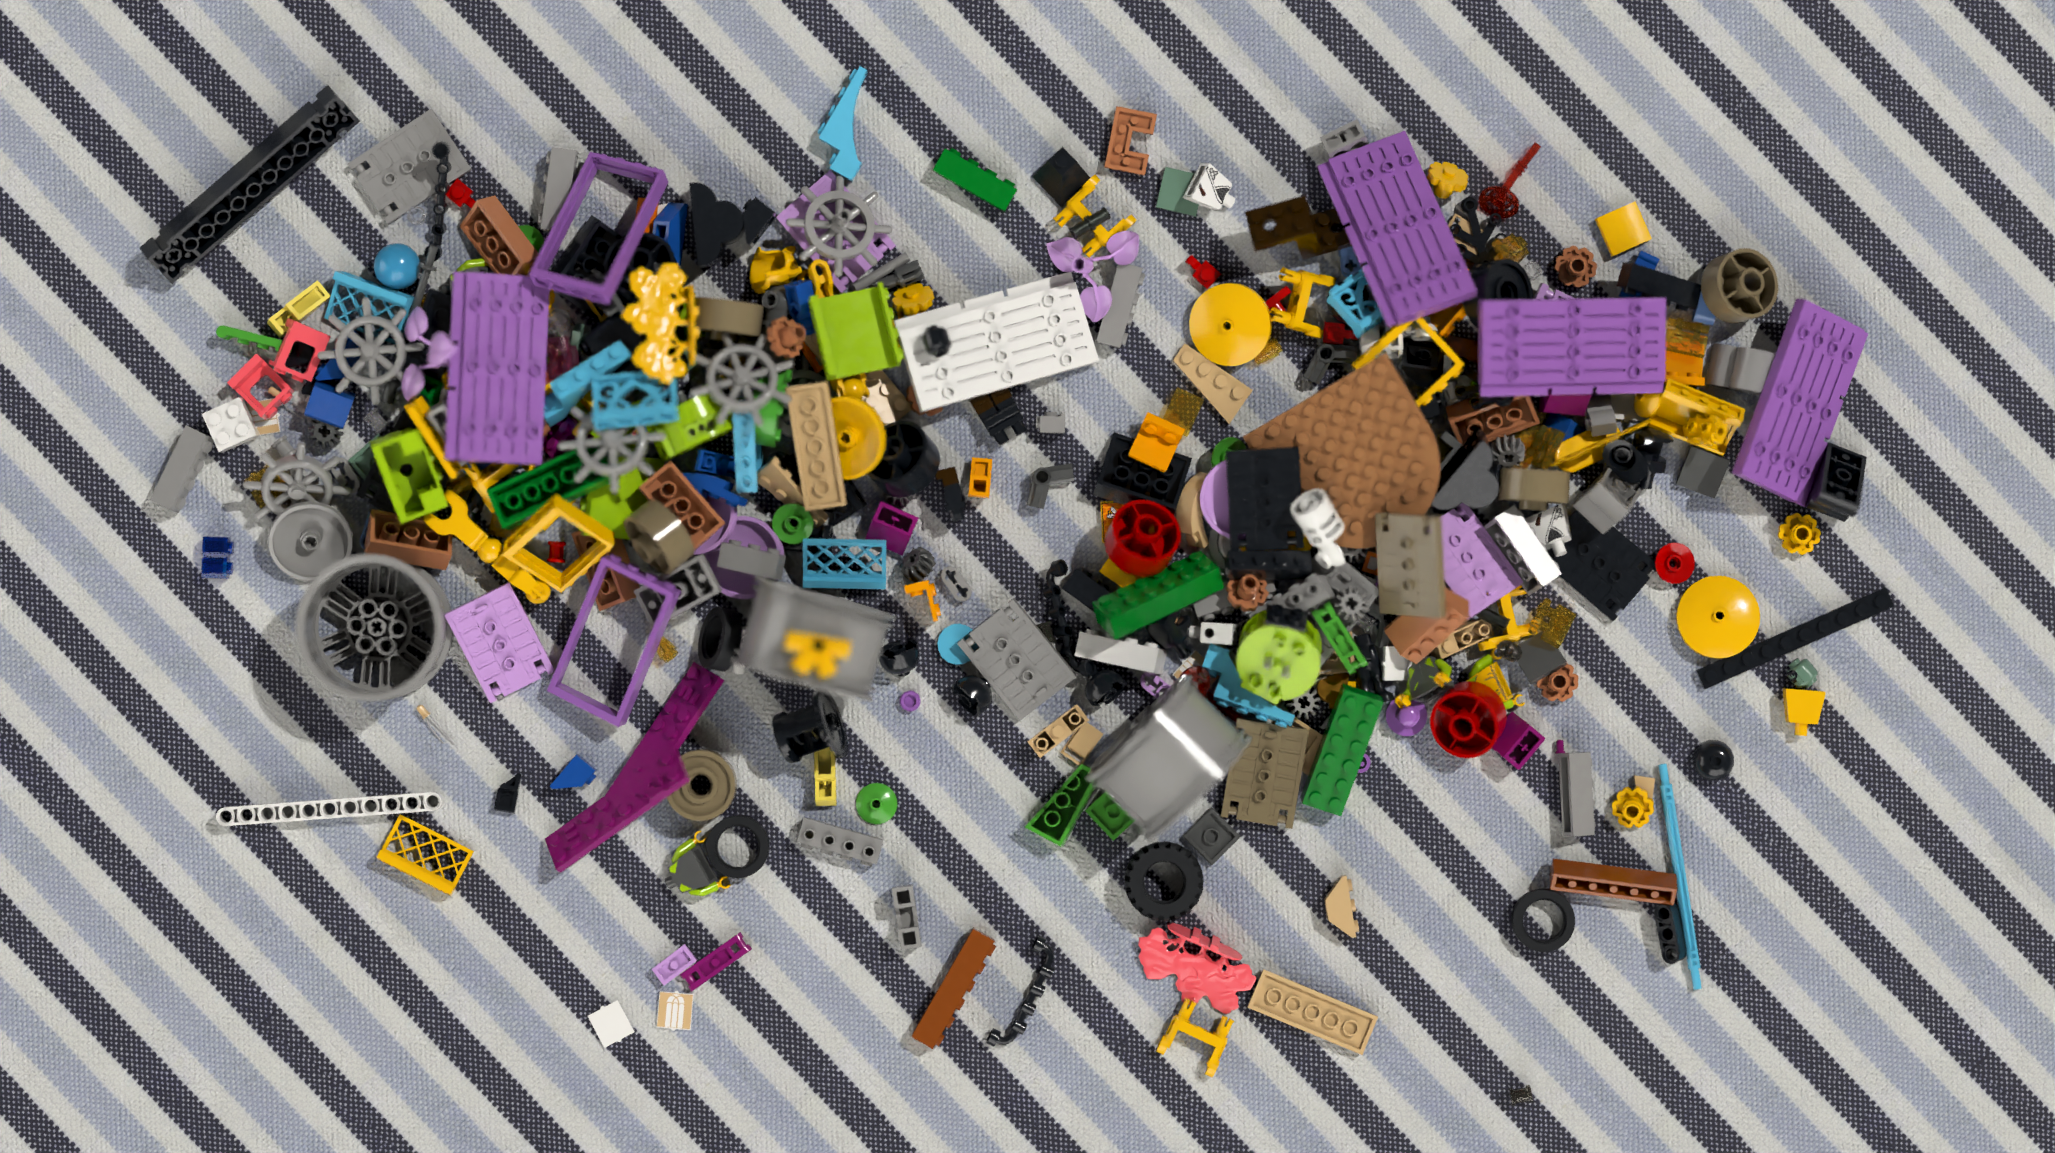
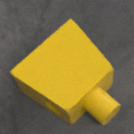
M1783 688L1786 722L1795 723L1794 735L1807 736L1808 724H1818L1826 692Z

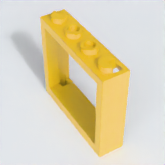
M1421 317L1400 326L1399 324L1392 326L1351 364L1356 370L1372 361L1410 324L1416 321L1455 363L1415 400L1418 407L1421 405L1423 407L1426 406L1433 399L1431 395L1436 391L1441 392L1448 385L1447 381L1452 376L1456 378L1463 371L1462 367L1465 365Z
M554 495L504 541L502 555L562 593L568 586H572L577 578L585 575L593 564H597L606 552L609 553L615 544V532L560 496ZM558 514L598 540L562 573L522 548Z

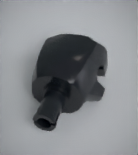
M1645 428L1635 433L1633 439V446L1645 457L1648 464L1647 474L1639 483V486L1643 489H1652L1655 473H1665L1666 459L1660 456L1663 443L1674 441L1668 434L1654 428Z
M1180 610L1145 626L1155 643L1163 648L1174 647L1180 659H1185L1192 653L1184 641L1189 634L1188 627L1190 626L1191 618L1188 615H1181L1176 622Z

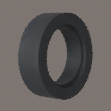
M714 607L707 614L702 624L698 641V657L704 668L726 671L732 666V656L737 657L738 655L734 652V648L740 649L742 640V620L737 611Z
M734 815L721 820L713 827L708 836L706 848L708 858L718 872L731 878H744L754 874L764 865L769 854L770 843L765 829L758 821L748 816ZM734 826L749 829L758 841L756 858L750 864L742 867L727 864L721 858L718 851L720 836L725 830Z
M1535 889L1521 896L1512 910L1511 924L1514 934L1526 947L1538 952H1550L1562 947L1572 936L1575 928V914L1568 900L1559 893L1549 889ZM1539 900L1554 902L1560 908L1563 915L1561 930L1555 937L1549 940H1536L1530 937L1523 925L1526 909L1532 903Z

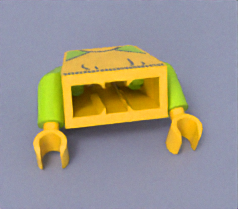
M1499 647L1492 649L1490 655L1487 654L1475 662L1468 673L1469 679L1467 681L1482 683L1490 687L1501 698L1506 710L1513 708V705L1520 707L1525 704V702L1519 704L1516 702L1517 697L1523 695H1512L1498 662H1493V660H1500L1504 656V654L1500 657L1495 656L1494 651Z

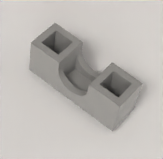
M913 884L892 887L900 949L919 948L922 946Z

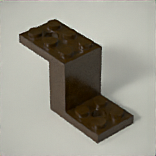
M1305 195L1245 211L1255 252L1296 241L1304 260L1352 246L1344 229L1350 226V224L1342 225L1335 208L1312 214ZM1269 222L1276 224L1272 230H1266L1265 225ZM1336 225L1343 226V230L1339 233L1332 231Z

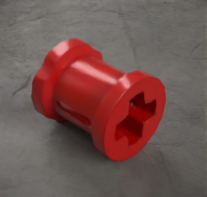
M548 541L550 548L547 562L565 563L563 556L566 542Z

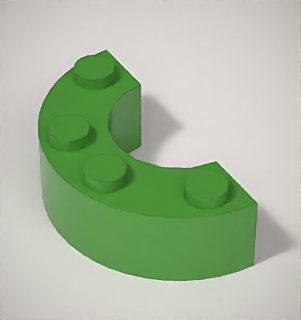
M790 369L777 372L778 382L776 390L785 394L786 387L788 386L787 382L792 380L793 370ZM768 375L758 378V382L768 386ZM755 390L754 399H756L763 393L758 390ZM772 398L765 407L759 410L763 424L761 426H756L755 424L756 445L776 448V442L781 440L782 429H779V416L783 415L784 404L776 398Z

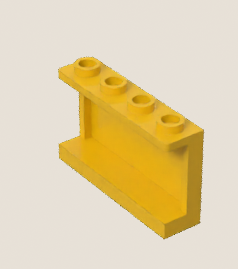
M1668 378L1663 387L1660 406L1649 417L1648 420L1652 421L1647 426L1687 442V439L1683 437V427L1688 423L1689 417L1695 418L1696 414L1704 415L1708 419L1710 415L1718 416L1722 419L1721 422L1729 425L1722 445L1713 444L1710 447L1699 443L1698 447L1724 456L1727 445L1736 428L1740 427L1743 422L1745 409Z

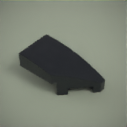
M520 773L516 774L515 777L506 783L501 784L500 788H498L494 806L495 811L515 814L521 781Z

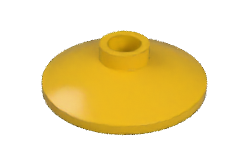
M1663 393L1635 394L1633 405L1636 414L1643 418L1652 416L1660 406Z

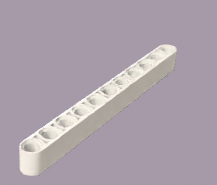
M432 791L228 806L218 810L216 819L222 826L424 812L440 809L444 804V798L441 793ZM431 795L436 796L439 800L436 807L429 804L428 800ZM410 797L417 799L418 805L416 808H411L408 805ZM390 798L397 801L395 810H391L387 805ZM369 800L375 801L377 805L375 811L368 810L367 802ZM349 801L356 805V810L353 813L348 812L346 809V804ZM328 803H332L335 806L333 814L326 812L325 808ZM308 804L314 807L315 811L312 816L305 813V807ZM290 806L293 808L294 814L292 817L285 815V807ZM267 807L273 811L271 819L264 816V810ZM245 809H249L252 812L251 820H246L243 817ZM225 810L229 811L232 815V819L229 822H226L222 817Z

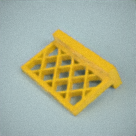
M421 395L406 404L404 408L416 427L419 428L423 438L448 476L454 479L463 468L458 461L445 459V442L426 416L430 407Z
M400 814L376 858L452 896L474 851ZM402 820L410 824L412 832L400 835L398 827ZM413 826L419 828V830L414 831ZM397 831L398 836L393 838L395 832ZM422 831L427 832L430 841L419 845L415 834ZM413 835L417 846L404 849L401 838ZM431 835L437 837L438 839L433 840ZM399 839L402 847L401 851L393 853L387 850L391 841ZM438 841L446 842L449 851L437 854L434 843ZM432 844L435 855L423 859L420 847ZM418 849L421 860L409 861L406 852ZM462 850L468 853L464 861L455 863L452 852ZM404 853L405 858L399 856L398 854ZM450 853L453 865L442 868L438 857ZM436 858L439 869L434 871L427 870L424 861ZM422 862L423 867H421V866H419V865H417V864ZM462 865L458 871L457 866ZM455 867L457 875L453 882L445 879L443 870ZM441 872L442 877L435 873Z

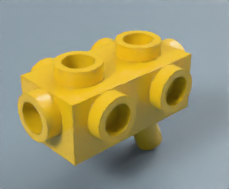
M1696 414L1695 418L1689 417L1688 423L1684 425L1683 437L1687 439L1688 443L1699 446V443L1710 447L1713 444L1722 445L1729 425L1721 422L1722 419L1718 416L1710 415L1708 419L1704 415Z

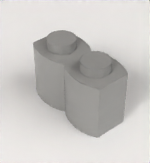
M1609 395L1591 397L1585 414L1582 416L1586 417V431H1590L1592 437L1617 433L1616 417Z

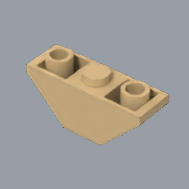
M1076 704L1042 729L1028 743L1039 758H1041L1086 724L1089 719Z
M1341 875L1324 898L1327 920L1350 937L1356 938V932H1359L1358 920L1353 919L1352 913L1356 911L1354 899L1350 900L1349 891H1353L1351 879H1347L1346 875Z

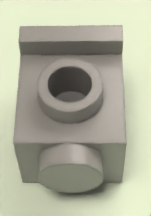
M1044 412V416H1036V428L1040 429V433L1065 434V412H1061V416H1057V412Z

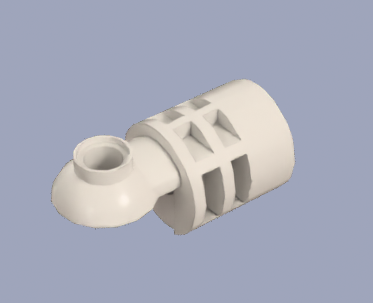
M1422 317L1438 334L1437 328L1430 322V317ZM1385 320L1359 337L1360 356L1380 338V334L1383 336L1391 328L1387 327ZM1414 321L1375 358L1386 352L1390 359H1402L1403 337H1411L1414 341H1427L1432 338Z
M1313 489L1303 493L1296 498L1290 509L1298 525L1302 528L1304 535L1307 536L1309 543L1312 546H1317L1318 553L1315 555L1317 562L1325 569H1328L1330 566L1344 565L1343 552L1333 542L1343 532L1344 522L1339 517L1338 512L1334 509L1324 490Z

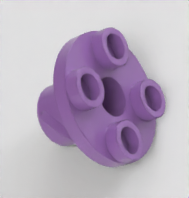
M1394 698L1386 709V722L1389 728L1401 736H1412L1420 732L1427 721L1425 705L1411 699L1410 706L1403 705V708L1400 709L1394 702Z

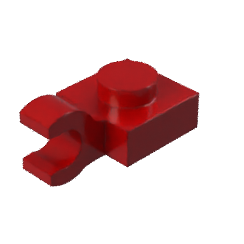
M458 178L450 186L449 192L446 193V196L460 208L466 204L472 209L476 203L471 198L474 192Z
M1190 255L1185 261L1195 270L1192 277L1206 289L1221 275L1206 260L1200 264L1196 258Z
M1325 322L1322 343L1343 345L1344 339L1358 341L1353 331L1345 330V324Z

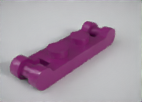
M741 932L680 974L681 978L685 979L689 984L688 988L691 992L752 949L742 939L743 935ZM735 943L740 949L736 953L731 948ZM695 971L701 977L698 980H695L692 976V973Z

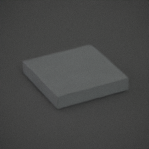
M1691 445L1676 484L1715 499L1730 459Z
M1547 629L1510 649L1530 684L1567 665L1566 660Z
M1212 807L1183 835L1211 865L1241 837Z

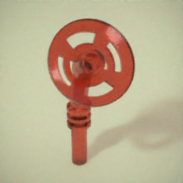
M1534 142L1521 161H1517L1518 164L1514 165L1515 168H1512L1511 174L1502 187L1490 186L1481 191L1479 204L1487 214L1498 213L1504 219L1510 218L1518 212L1519 200L1510 189L1517 178L1522 176V172H1525L1524 169L1528 168L1527 165L1541 148L1539 144ZM1491 201L1494 206L1498 207V210L1490 207L1487 202ZM1512 204L1514 205V207L1511 210L1505 211V209H1508Z
M1202 666L1189 667L1179 676L1181 677L1184 674L1192 675L1191 682L1196 681L1198 683L1196 690L1208 702L1217 708L1216 710H1220L1221 714L1224 713L1223 716H1228L1234 722H1237V717L1243 718L1232 710V706L1229 707L1228 705V708L1216 704L1217 701L1213 700L1214 695L1208 691L1210 674ZM1199 672L1205 675L1206 680L1201 675H1199Z

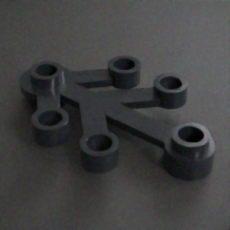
M1466 197L1461 201L1460 207L1468 215L1473 236L1462 230L1458 224H1453L1449 227L1453 237H1459L1477 248L1478 255L1468 251L1464 244H1458L1457 247L1464 248V253L1461 254L1462 257L1475 263V265L1484 261H1494L1501 246L1507 242L1506 235L1503 233L1495 235L1494 244L1488 254L1485 244L1495 227L1501 223L1502 218L1498 213L1491 214L1483 233H1481L1476 215L1478 203L1475 198ZM1468 201L1473 203L1472 209L1466 207ZM1492 216L1498 217V223L1492 222ZM1452 227L1459 229L1458 234L1452 233ZM1498 236H1502L1504 238L1503 243L1497 242Z
M1460 356V360L1465 365L1462 367L1463 371L1459 375H1465L1478 384V373L1469 368V363L1465 357ZM1480 384L1458 386L1455 389V394L1458 399L1464 400L1470 394L1480 393ZM1475 395L1469 399V404L1474 410H1478L1484 404L1496 403L1498 406L1504 407L1513 402L1514 396L1479 397Z

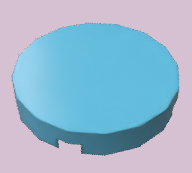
M952 624L946 627L939 635L937 642L938 651L948 663L959 665L970 661L957 644L963 637L965 640L970 637L969 633L972 631L970 627L963 624ZM974 643L971 647L975 651L978 645Z

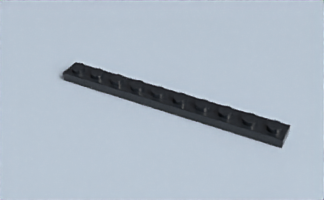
M1884 587L1749 646L1732 657L1722 658L1696 670L1703 689H1707L1892 608L1894 604L1887 588Z

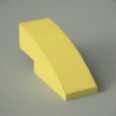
M317 280L285 304L284 308L270 317L267 324L281 339L286 335L289 328L285 326L288 318L301 323L330 298V294Z
M828 747L814 752L816 806H837L836 756L831 751V748Z

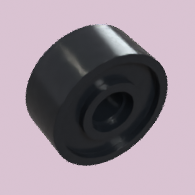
M643 233L615 290L622 305L627 307L629 304L640 301L638 296L631 290L629 277L633 271H636L639 267H644L650 270L653 275H656L664 263H676L671 247L659 236ZM628 235L618 239L609 248L604 260L606 278Z
M1499 259L1476 264L1471 267L1469 274L1477 289V296L1464 301L1463 306L1469 320L1478 329L1479 300L1533 299L1530 279L1523 267L1511 259Z
M910 421L889 423L884 426L886 447L883 457L868 475L887 495L897 498L909 497L922 491L934 479L940 465V453L936 444L917 424Z

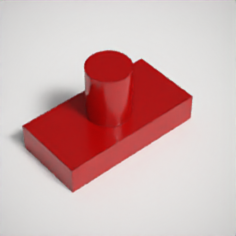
M1287 285L1265 301L1268 309L1276 308L1287 312L1280 302L1291 293Z

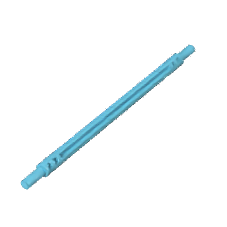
M1667 763L1658 765L1661 785L1659 786L1673 874H1676L1677 899L1687 950L1688 969L1691 970L1693 989L1696 990L1702 988L1699 968L1701 967L1672 784L1669 782Z

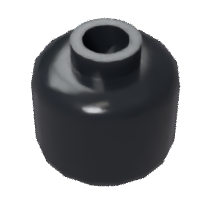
M932 325L926 329L922 336V342L927 354L939 358L949 353L952 342L946 328Z

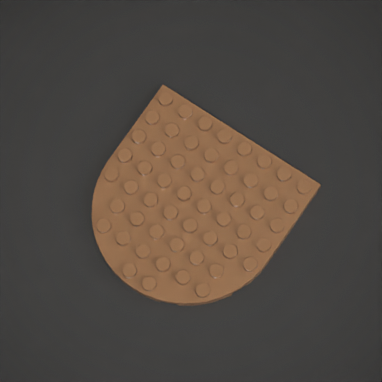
M1386 352L1243 436L1250 449L1299 447L1301 495L1313 489H1322L1326 492L1334 509L1344 522L1343 532L1333 541L1340 547L1357 549L1376 547V513L1387 512V517L1388 514L1392 513L1425 515L1436 495L1439 485L1441 463L1435 435Z

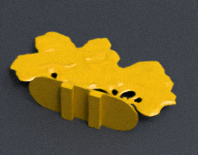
M664 263L656 275H653L650 270L644 267H639L636 271H633L629 277L631 290L638 296L640 301L629 304L622 314V317L627 322L633 323V328L638 333H646L648 339L637 347L632 361L638 367L643 368L650 378H659L661 383H666L667 385L670 384L673 378L682 377L686 373L687 367L679 358L683 350H688V362L690 366L694 365L695 341L699 337V327H695V320L699 315V307H694L693 285L690 284L688 286L686 297L679 293L680 287L686 281L687 276L682 270L678 269L677 263ZM676 294L677 298H671L670 295ZM686 303L687 320L680 319L676 306ZM677 325H687L686 342H680L676 339L674 329ZM670 340H675L676 344H672ZM678 346L679 349H676V353L669 356L668 351L672 347ZM674 357H677L676 362L672 361Z
M1645 420L1621 432L1617 427V433L1592 437L1590 431H1584L1557 445L1554 452L1555 462L1550 463L1545 468L1557 465L1564 472L1573 473L1603 460L1602 454L1606 444L1613 440L1621 439L1622 435L1648 425L1652 420Z

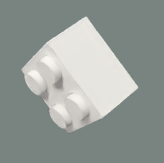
M238 397L202 414L218 452L228 451L261 436L242 397Z

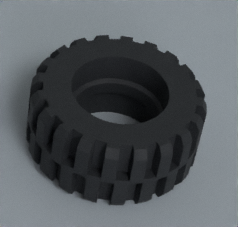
M1164 841L1145 845L1132 856L1126 867L1124 881L1128 899L1135 909L1152 920H1162L1165 922L1182 918L1183 915L1192 911L1191 909L1197 905L1202 895L1204 878L1201 866L1188 849L1177 843ZM1159 862H1169L1176 865L1183 875L1182 890L1175 898L1166 901L1153 898L1147 892L1144 884L1148 869Z

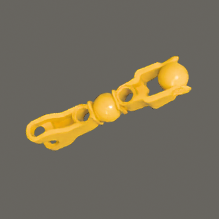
M821 259L814 260L808 266V269L803 270L797 276V281L804 280V276L809 277V280L812 281L814 295H818V298L834 296L833 277L826 261ZM816 266L822 269V275L818 276L815 270ZM865 373L854 375L853 378H847L843 381L842 378L829 380L833 390L837 393V397L852 396L862 399L863 396L869 397L870 392L865 384Z
M447 489L444 496L452 507L451 516L447 519H440L429 513L423 517L424 522L437 534H453L474 552L477 550L478 557L483 562L492 564L491 566L512 585L524 591L526 598L530 602L541 604L547 601L551 594L550 585L502 555L503 546L501 542L496 538L489 537V534L472 521L468 516L467 502L454 491Z

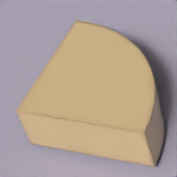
M1634 775L1635 786L1647 790L1648 798H1653L1655 778Z

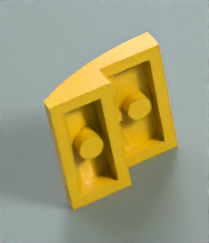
M1636 201L1595 219L1611 257L1652 239Z

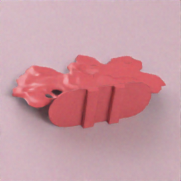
M1167 923V928L1179 936V938L1169 939L1167 933L1159 927L1152 929L1147 937H1139L1138 946L1141 948V952L1138 957L1140 963L1144 966L1143 971L1147 979H1163L1174 973L1178 977L1175 985L1178 991L1182 992V1002H1184L1185 998L1190 999L1188 1005H1190L1191 1001L1198 1003L1203 996H1208L1213 1008L1223 1014L1231 1013V1010H1236L1239 1007L1236 992L1251 990L1256 981V976L1252 975V970L1248 964L1230 965L1228 959L1241 960L1243 958L1239 952L1220 943L1221 938L1214 935L1212 938L1202 935V930L1196 927L1191 930L1176 923ZM1167 940L1168 943L1164 945L1163 941ZM1188 940L1201 946L1200 952L1196 955L1188 953L1184 946L1185 941ZM1177 943L1179 944L1175 950H1167L1169 945L1173 944L1176 946ZM1181 947L1183 948L1182 954L1179 952ZM1206 950L1215 952L1222 957L1215 962L1206 954ZM1223 965L1227 966L1226 971L1222 970Z

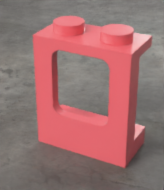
M288 318L285 326L289 328L275 360H269L268 364L274 366V371L285 375L286 372L293 374L291 378L303 383L305 379L311 382L321 360L317 354L320 351H325L331 336ZM295 341H301L314 347V353L304 373L285 366Z
M255 354L227 382L264 420L272 418L278 412L277 408L282 403L286 404L293 397L292 393L295 391L258 354ZM267 375L282 391L264 407L251 394L250 390Z

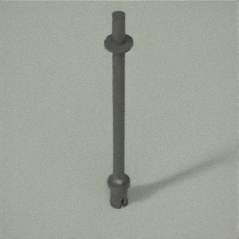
M430 245L425 263H419L423 270L409 315L413 309L420 307L430 272L437 270V267L433 266L438 249L437 246ZM404 330L403 336L406 344H408L410 341L406 338ZM395 377L386 383L380 401L393 405L397 388L401 385L400 380Z

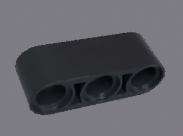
M1675 903L1674 905H1659L1654 911L1662 958L1666 963L1674 964L1683 960L1687 954L1679 908ZM1665 908L1669 910V917L1664 913ZM1668 928L1673 931V938L1669 936ZM1672 949L1677 952V958L1672 955Z

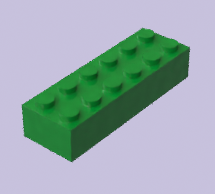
M601 446L586 448L588 455L592 457ZM574 449L487 490V493L501 527L511 530L524 524L554 495H558L567 502H571L610 484V477L601 476L590 471L581 482H576L574 477L585 464L582 462L577 449ZM608 452L598 462L599 464L609 466Z
M1199 551L1190 554V556L1180 561L1173 562L1156 575L1137 579L1130 585L1100 597L1092 602L1098 624L1117 640L1223 589L1224 584L1219 567Z
M1342 683L1300 796L1302 804L1342 816L1384 703L1380 695Z

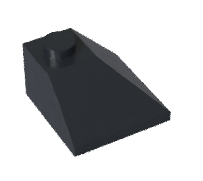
M1063 147L1032 177L1060 207L1090 179L1079 163Z
M756 197L753 200L749 199L743 206L745 210L743 212L746 243L751 248H753L776 216H778L776 212Z
M1404 338L1402 370L1419 387L1429 388L1443 375L1444 351L1436 342L1414 341Z

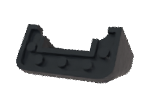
M617 311L582 336L579 344L584 354L588 353L592 356L621 340L631 357H633L637 347L644 343L648 337L645 333H638L633 328V323L627 322L622 317V314ZM631 359L609 375L622 372H639L643 368L638 367ZM635 388L621 400L632 404L648 394Z

